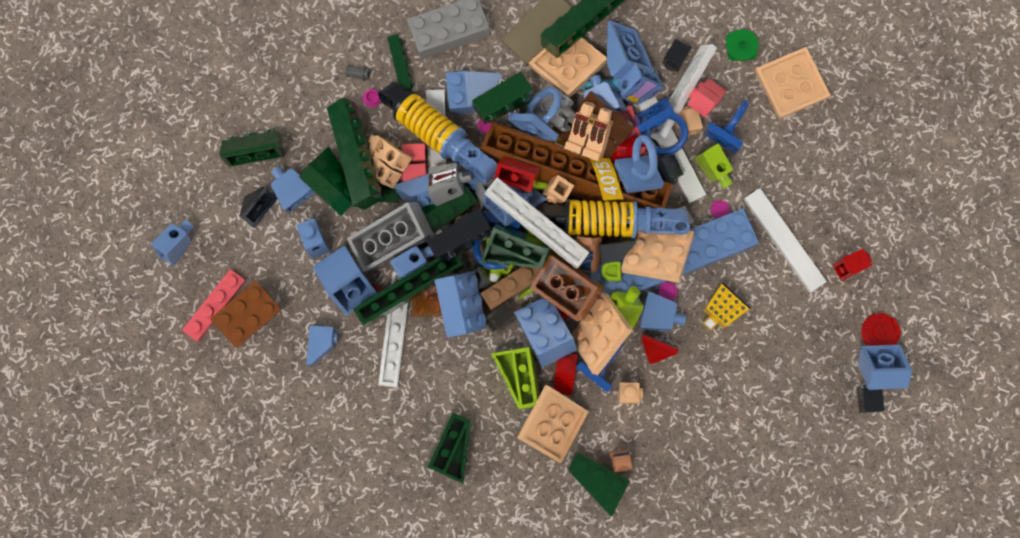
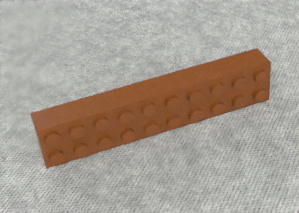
M495 122L491 124L480 148V151L493 159L497 164L503 157H507L539 167L540 172L537 180L549 183L552 177L559 175L574 185L570 195L587 201H594L595 203L597 201L602 203L609 201L611 204L613 201H616L619 205L620 202L636 201L638 208H665L672 187L671 183L663 181L662 189L627 193L612 163L623 199L603 200L590 158L564 149L559 144Z

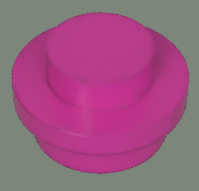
M375 89L367 90L363 95L364 104L370 108L377 107L381 103L378 97L379 91Z

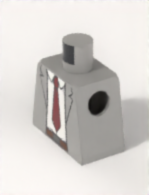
M457 163L430 167L428 195L434 204L438 206L463 195L464 183L473 181L472 171L469 169L462 172Z

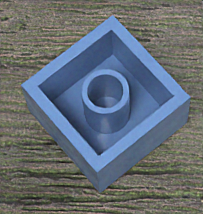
M901 345L861 346L858 366L868 390L904 389L909 387L912 368Z

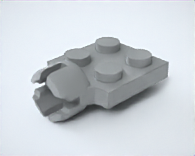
M548 83L543 89L551 88V87L556 88V87H554L552 84ZM559 90L562 98L560 108L546 125L550 128L553 126L557 127L561 131H570L572 128L567 124L570 122L573 125L576 113L570 109L574 102ZM554 96L544 97L535 107L533 114L541 118L545 116L553 105Z

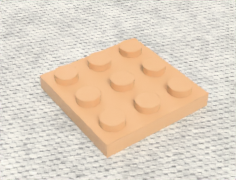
M581 38L558 58L554 57L544 48L529 62V67L570 98L607 63V57Z
M807 47L757 67L754 70L778 119L826 100L831 96Z
M688 231L683 235L644 234V232H637L635 238H632L636 240V244L625 256L621 267L622 273L680 283L694 238V231Z
M602 292L586 318L579 323L571 335L576 348L592 374L599 375L632 332V328L610 296Z
M545 385L517 438L553 460L562 463L589 411Z

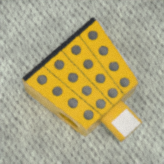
M722 283L703 310L709 316L702 324L710 331L717 324L724 329L751 307L727 285Z

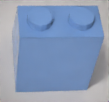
M345 245L313 266L327 294L346 316L353 312V308L378 294Z

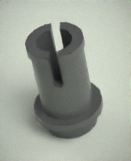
M347 65L345 75L346 77L360 78L362 81H365L370 77V69L366 66L362 68Z

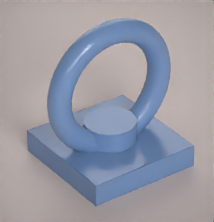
M553 87L543 89L530 101L525 114L510 113L507 120L524 133L556 142L559 135L546 124L556 115L560 108L561 93ZM554 96L553 105L545 116L541 118L533 114L535 107L544 97Z
M640 135L634 142L632 158L616 159L614 163L627 193L662 189L664 185L657 170V152L654 143L647 135ZM642 143L647 147L648 156H640Z

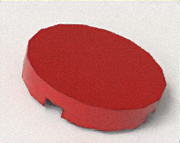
M876 313L866 318L862 323L861 337L866 346L897 345L901 331L899 324L892 316Z

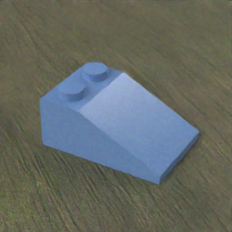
M609 21L607 23V64L612 77L621 79L635 63L653 72L654 69L637 30Z
M472 71L446 73L450 115L476 113L472 107V100L498 85L499 79H503L502 73Z

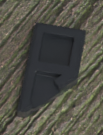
M627 239L599 243L601 264L621 261L636 244V240Z

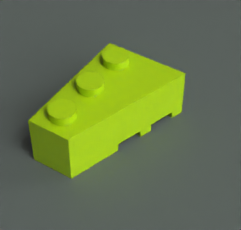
M527 347L491 353L518 408L522 410L533 408L540 396L532 348Z

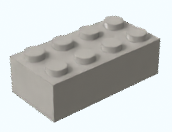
M461 0L407 19L421 60L490 36V28L479 0Z
M407 202L351 235L347 240L363 273L381 268L412 247L426 242L424 237L430 235L433 238L434 234L419 203Z

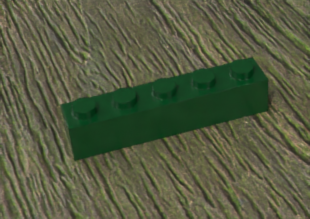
M398 34L388 36L387 39L398 84L406 92H411L414 86L412 80H409L411 74L410 70H407L406 67L408 62L407 59H404L406 54L404 48L402 49L401 47L403 45L402 38H399Z

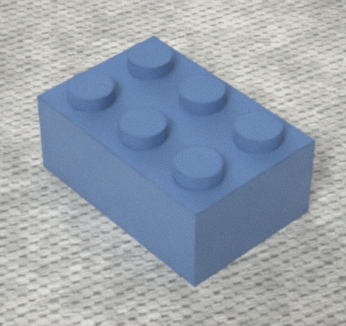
M475 271L435 279L447 337L464 335L487 328Z
M545 298L514 312L518 324L541 367L577 351L574 339L555 305Z

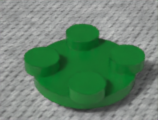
M745 29L728 33L725 45L728 53L727 58L730 61L756 59L759 44L755 34Z

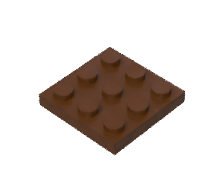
M590 91L575 113L581 110L585 102L595 105L593 114L599 115L601 108L612 110L611 120L613 125L603 157L610 158L611 160L617 146L628 138L636 126L597 94ZM571 130L561 131L558 137L564 142L568 141Z

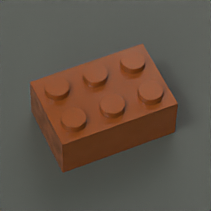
M559 255L549 256L530 286L532 290L576 321H583L605 288L579 269L573 267Z
M255 280L211 317L210 320L237 348L277 315L282 308L258 280Z

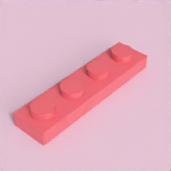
M230 269L182 331L199 342L213 324L210 318L234 298L246 280Z

